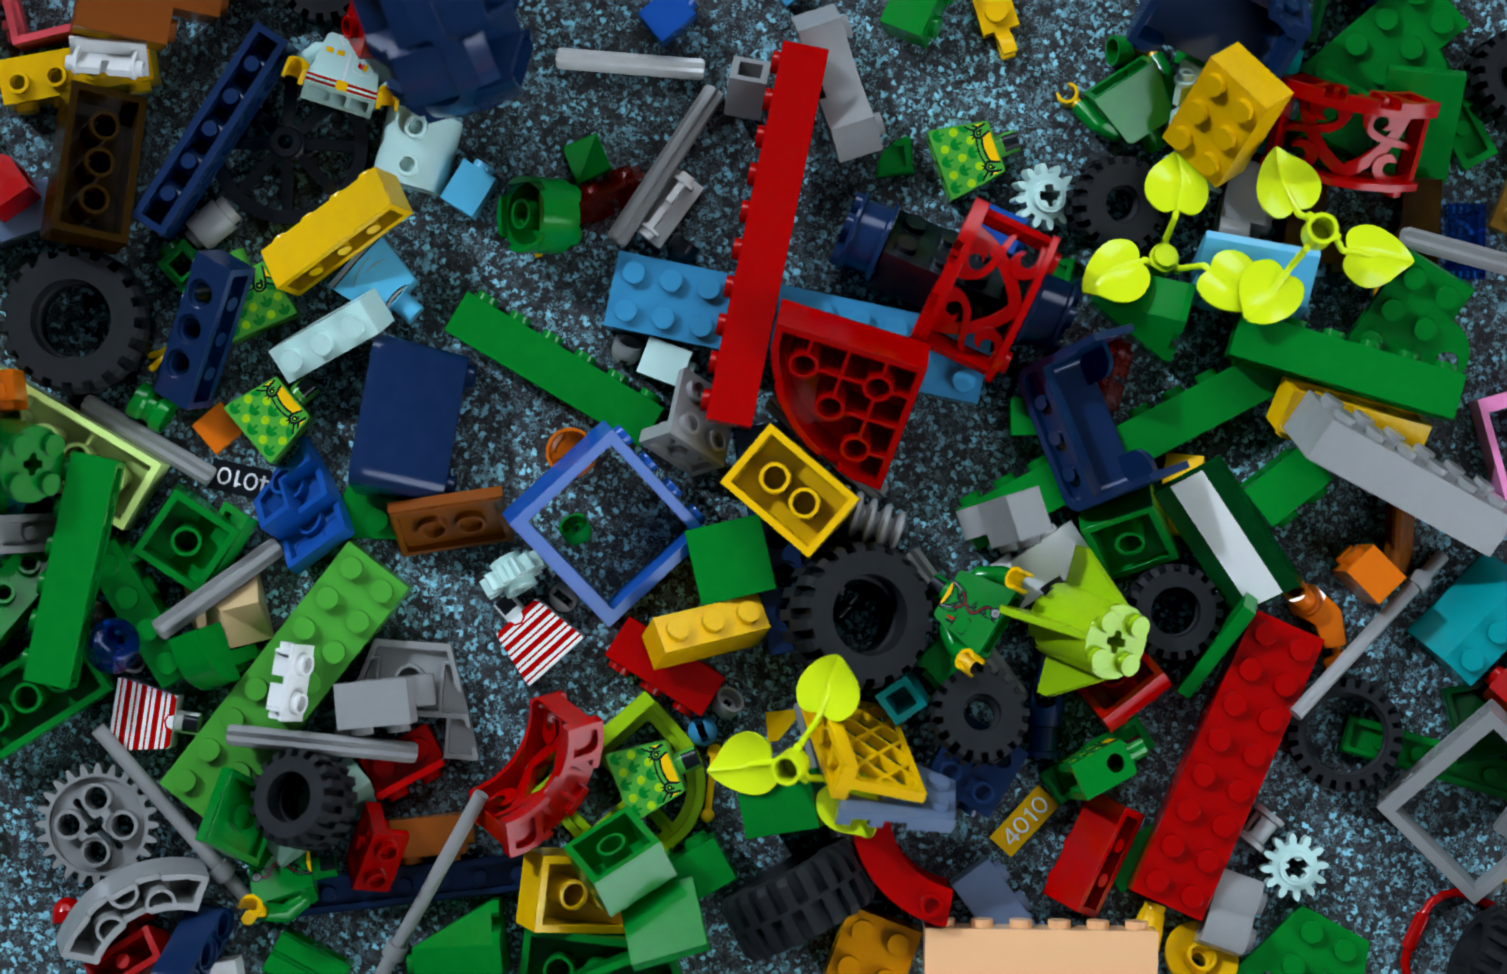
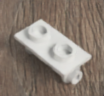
M69 35L71 55H66L65 69L72 71L73 75H79V73L99 75L100 72L107 73V76L130 77L131 80H136L137 77H149L146 42Z
M677 168L636 232L661 249L704 190V187L695 182L691 175Z
M280 641V647L275 648L272 675L284 678L283 684L270 682L267 705L265 707L266 710H269L268 718L278 719L280 722H302L303 714L308 705L307 690L309 678L314 668V645H301L294 642Z

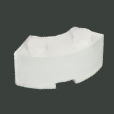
M1071 520L1058 528L1054 522L1051 523L1053 531L1039 535L1041 543L1029 546L1013 558L1008 552L990 564V566L1002 565L1009 568L1017 566L1034 574L1033 578L1026 577L1022 582V588L1027 590V594L1023 595L1025 598L1019 608H1024L1034 602L1040 594L1044 595L1055 583L1064 582L1067 579L1075 545L1089 548Z

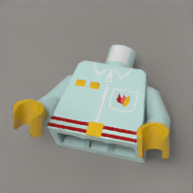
M328 33L324 42H314L298 55L289 56L286 60L281 76L285 78V75H292L298 79L297 84H303L300 98L370 119L374 105L375 109H380L381 105H388L393 108V112L398 111L400 100L392 96L387 88L386 80L392 78L389 68L375 58L359 59L348 39L341 34Z

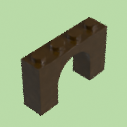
M1414 177V182L1418 183L1417 190L1414 192H1401V196L1395 198L1393 225L1390 231L1393 236L1399 239L1400 231L1405 227H1414L1439 234L1443 179ZM1321 183L1320 197L1314 206L1301 210L1302 212L1308 213L1311 211L1314 215L1321 212L1326 213V184ZM1294 212L1280 219L1279 243L1303 247L1301 229L1306 224V220L1298 219ZM1332 241L1326 248L1321 250L1318 267H1326L1325 273L1345 275L1342 269V262L1346 255L1339 253ZM1417 252L1437 264L1438 257Z

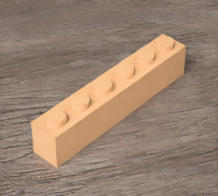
M948 917V923L945 927L923 923L922 969L924 974H1158L1159 932L1153 926H1148L1147 920L1128 919L1125 920V926L1110 925V920L1087 919L1086 925H1071L1070 919L1050 918L1048 919V925L1032 924V919L1020 917L1009 918V924H994V919L990 917H972L970 923H955L954 917Z

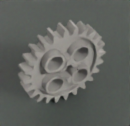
M103 761L95 764L93 772L88 763L80 765V776L73 769L65 771L68 782L60 778L55 779L53 784L58 792L50 790L44 792L43 795L50 804L37 807L39 812L46 815V819L35 822V826L45 828L46 834L38 837L37 842H48L50 845L42 855L50 856L55 854L57 858L52 868L55 869L65 865L67 868L64 878L66 879L76 872L79 873L78 883L80 885L86 883L90 876H92L93 884L96 885L104 879V876L107 877L126 866L143 861L140 855L144 857L153 856L154 851L147 844L160 841L159 836L151 833L152 829L162 825L161 821L152 819V814L159 810L155 805L149 806V798L142 793L135 783L131 782V778L126 772L122 776L119 775L120 768L117 763L112 764L108 772H106ZM95 787L102 788L107 794V802L104 807L96 805L92 800L91 795ZM75 799L81 801L85 810L75 804ZM67 814H73L78 818L80 827L77 833H71L66 829L64 821ZM121 814L128 815L133 820L134 828L131 834L120 830L118 819ZM101 816L105 820L102 824L103 829L96 831L93 828L96 824L95 819ZM113 838L119 840L123 844L122 849H119L116 846V843ZM94 841L101 842L105 846L107 853L104 860H97L93 857L91 845Z

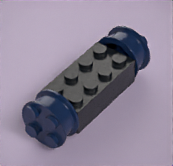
M866 191V194L858 192L829 263L834 264V269L836 270L843 266L865 275L864 282L868 283L879 258L880 260L869 286L923 308L936 280L938 281L958 232L952 229H945L926 221L919 215L909 214L902 210L898 214L893 229L890 230L900 204H896L892 208L870 199V192ZM987 253V257L982 262V257L979 254H973L969 258V264L974 269H980L992 257ZM1021 259V264L1024 267L1029 268L1033 266L1027 260ZM997 266L988 275L979 279L965 280L956 278L954 285L958 286L966 294L970 302V320L986 317L1008 305L1006 287ZM1046 273L1013 344L1017 345L1019 341L1028 343L1042 349V356L1044 357L1059 351L1064 338L1062 334L1066 328H1070L1078 310L1076 306L1082 295L1081 284H1079L1080 280L1075 278L1071 283ZM1018 279L1021 292V301L1030 284L1031 279ZM957 301L948 303L946 310L951 314L958 311L956 321H962V305ZM1012 320L995 328L1002 338Z

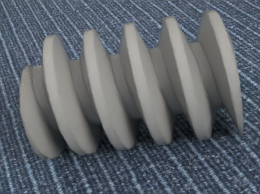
M859 491L856 495L862 500L835 532H838L844 525H848V538L851 539L860 531L862 532L861 541L863 543H867L872 538H875L876 543H881L884 546L888 544L889 548L895 549L906 525V512L901 510L892 518V505L887 504L879 512L878 499L873 498L865 505V493Z

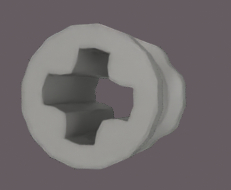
M1257 803L1254 807L1256 812L1242 828L1239 837L1262 854L1265 850L1263 845L1277 828H1282L1285 823L1266 807Z

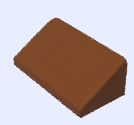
M1386 502L1384 555L1401 572H1411L1413 566L1415 517Z

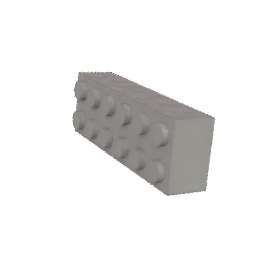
M1311 390L1307 391L1283 426L1305 458L1488 557L1492 555L1507 534V501L1493 492L1495 487L1490 482L1478 475L1474 479L1464 475L1466 471L1461 466L1449 459H1446L1444 463L1434 458L1436 454L1418 442L1414 446L1404 442L1406 438L1401 433L1389 426H1386L1383 430L1374 425V419L1361 410L1355 409L1353 413L1343 408L1344 403L1330 393L1325 392L1323 396H1320Z

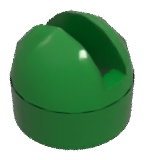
M1111 35L1107 39L1105 57L1110 66L1127 65L1137 56V52L1133 51L1131 43L1126 41V36Z
M582 513L570 514L559 524L560 534L571 546H580L579 544L584 541L587 543L592 536L591 525Z

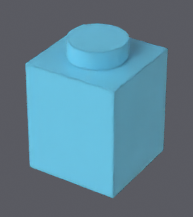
M464 158L440 195V198L476 221L500 184L493 177L496 170L477 158L474 163Z

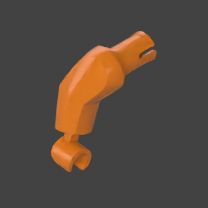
M1302 581L1301 586L1283 595L1288 600L1289 609L1294 615L1315 626L1318 636L1325 640L1322 648H1331L1333 654L1323 658L1327 669L1343 652L1341 646L1348 644L1342 611L1320 588Z

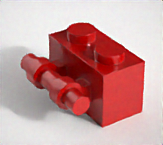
M145 913L126 924V929L110 943L98 965L87 962L83 965L87 974H151L153 967L170 939V935L165 929L145 925L156 918V914L150 915Z

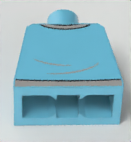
M383 236L352 257L328 284L331 289L350 301L375 288L390 313L395 311L408 324L412 323L424 309L410 295V292L417 286L419 281Z

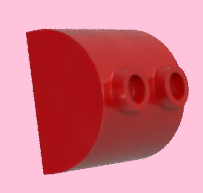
M1144 651L1140 659V667L1134 675L1130 677L1122 676L1119 679H1109L1076 689L1075 691L1101 724L1112 733L1118 727L1126 724L1132 716L1149 703L1154 702L1172 685L1162 669Z

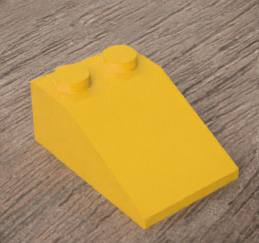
M535 847L524 853L516 923L534 933L625 934L621 911L612 917L608 915L579 879L564 848Z

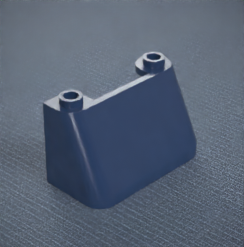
M1141 0L1126 31V41L1130 42L1135 49L1144 53L1159 51L1164 43L1205 63L1208 62L1211 56L1239 42L1278 79H1281L1312 33L1310 6L1308 0Z
M377 334L374 337L348 473V482L355 494L400 501L454 493L456 491L457 476H451L450 462L462 397L466 393L467 387L474 388L476 382L477 366L472 365L471 357L392 336Z

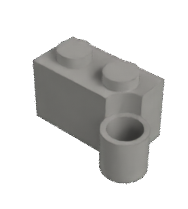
M1250 160L1242 173L1222 184V193L1219 195L1211 231L1260 239V236L1268 237L1273 218L1261 208L1257 199L1256 182L1261 167L1259 162Z
M1039 486L956 511L965 541L987 534L991 549L999 547L1001 554L1041 543L1039 535L1053 531Z
M434 673L346 681L333 684L337 730L351 729V736L374 734V727L387 726L388 733L410 731V724L418 722L417 706L437 704Z

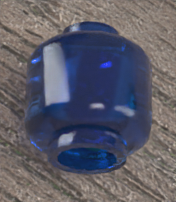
M113 617L98 622L92 629L86 644L87 660L92 667L102 673L119 674L127 670L134 662L139 650V633L134 625L125 619Z

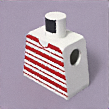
M505 595L494 605V608L508 622L496 635L529 686L536 682L586 637L579 629L539 598L533 600L525 608L516 597L508 599Z
M133 676L118 677L110 731L126 750L170 749L177 746L179 733L197 735L202 726V713L184 711V694L169 688L162 689L160 685Z

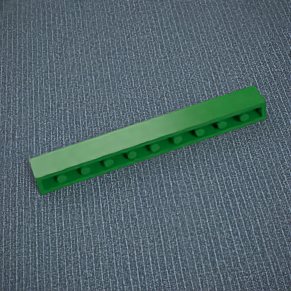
M1227 359L1230 364L1229 367L1218 373L1215 367H1212L1194 376L1197 384L1185 390L1179 384L1160 394L1163 399L1162 402L1151 408L1147 402L1142 403L1127 411L1130 419L1118 425L1114 422V425L1126 453L1135 449H1143L1150 453L1154 459L1273 397L1282 376L1293 377ZM1043 455L1026 464L1028 472L1016 478L1013 472H1010L993 481L995 489L981 495L978 489L960 498L961 507L955 509L954 512L956 514L958 510L1036 486L1040 488L1048 514L1066 504L1061 496L1046 455ZM987 534L969 540L976 551L990 544Z

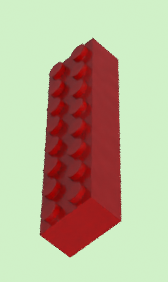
M1256 611L1255 617L1233 643L1225 656L1154 817L1150 833L1126 886L1130 890L1202 921L1292 715L1289 709L1300 699L1323 647L1324 639L1264 612Z

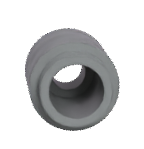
M222 195L216 201L212 198L186 220L185 223L189 229L184 233L199 250L203 246L208 250H212L238 228L236 224L242 219V216Z

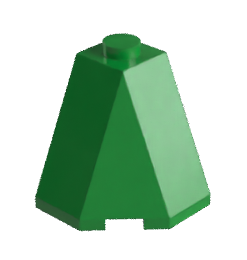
M1150 275V284L1145 294L1133 302L1118 303L1095 295H1086L1090 296L1088 306L1115 328L1132 323L1135 330L1125 336L1158 363L1168 364L1172 361L1176 346H1172L1173 339L1177 340L1185 328L1196 285Z
M502 895L490 898L417 942L412 947V954H407L408 974H509L511 970Z

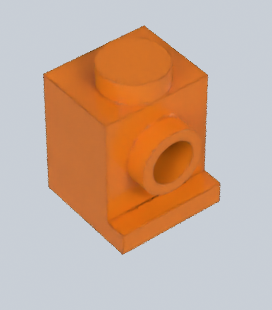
M13 368L0 370V413L29 409L25 372Z

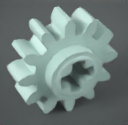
M1045 163L1037 164L1034 167V171L1030 168L1021 171L1024 181L1012 183V188L1019 191V196L1011 198L1009 203L1014 205L1020 204L1021 210L1017 211L1016 215L1022 218L1028 216V227L1036 228L1040 225L1044 232L1052 230L1054 224L1061 226L1067 223L1066 216L1063 213H1065L1064 207L1071 206L1069 199H1066V191L1072 176L1060 178L1061 166H1053L1048 170ZM1040 193L1047 194L1048 202L1041 200Z
M515 550L494 561L490 565L492 572L485 574L484 579L479 581L490 600L504 595L508 599L513 598L532 588L537 583L535 577L542 574V570L547 568V565L534 550L529 553L525 551L522 554L519 550Z
M1287 832L1286 843H1283L1276 837H1272L1275 849L1273 852L1265 849L1262 853L1269 859V862L1258 866V869L1262 872L1270 873V876L1264 880L1265 886L1273 887L1278 884L1275 893L1280 898H1283L1288 890H1290V896L1295 901L1300 900L1301 890L1314 896L1315 890L1311 884L1314 881L1320 884H1325L1326 882L1318 874V870L1326 869L1329 867V864L1323 860H1317V856H1320L1324 849L1319 845L1312 846L1309 849L1311 837L1303 835L1298 843L1295 834L1292 832ZM1292 858L1298 862L1301 861L1300 864L1296 865L1299 868L1296 874L1285 871V869L1290 867L1287 862Z

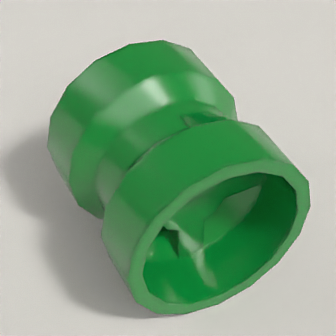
M144 382L131 397L125 414L135 420L142 419L147 422L149 429L159 434L173 418L178 405L165 397L160 398V395L153 391L154 387Z

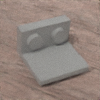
M683 368L678 372L668 421L642 429L639 444L691 477L724 467L732 427L705 421L706 412L699 411L704 388L711 389L712 384L688 368Z

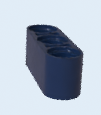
M201 902L198 912L186 910L153 967L151 974H209L233 930V910Z

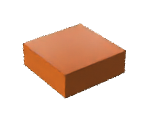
M222 401L191 425L216 455H219L244 434L223 407L226 405Z

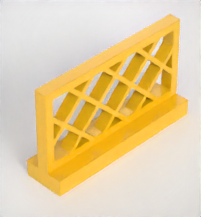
M860 700L856 711L843 721H831L823 715L822 721L810 738L831 798L846 800L850 789L924 803L927 792L900 724L896 726L880 704ZM801 708L806 727L808 728L816 713L807 712ZM877 718L884 719V722H881ZM845 728H846L847 730H849L850 732H852L853 734H855L857 737H855L854 735H852L851 733H849L848 731H846ZM880 735H881L882 737H884L885 739H887L888 741H890L892 744H890L889 742H887L886 740H884L883 738H881ZM866 743L870 744L871 746H873L874 748H876V749L879 750V751H876L875 749H873L872 747H870V746L867 745ZM853 750L865 757V759L854 753ZM887 757H890L891 759H893L894 761H896L897 763H899L901 766H899V765L896 764L895 762L891 761V760L888 759ZM874 765H877L878 767H880L881 769H883V770L886 771L887 773H884L883 771H881L880 769H878V768L875 767ZM862 772L870 778L861 777L859 773Z

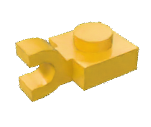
M972 0L971 5L982 38L994 36L1001 61L1016 57L1015 52L1018 49L1010 30L1019 28L1020 23L1012 0Z

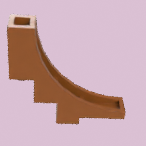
M75 0L70 32L95 38L146 42L147 49L162 52L167 46V42L174 43L178 20L172 19V16L214 25L220 15L226 16L229 0Z

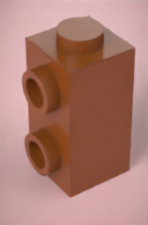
M463 811L391 817L389 819L390 829L406 830L410 836L400 864L423 863L424 856H439ZM475 823L454 861L461 860V853H467L470 850V843L476 842Z

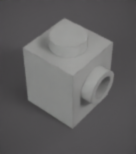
M734 55L728 80L724 115L735 116L743 120L761 121L762 105L766 87L768 88L771 62Z

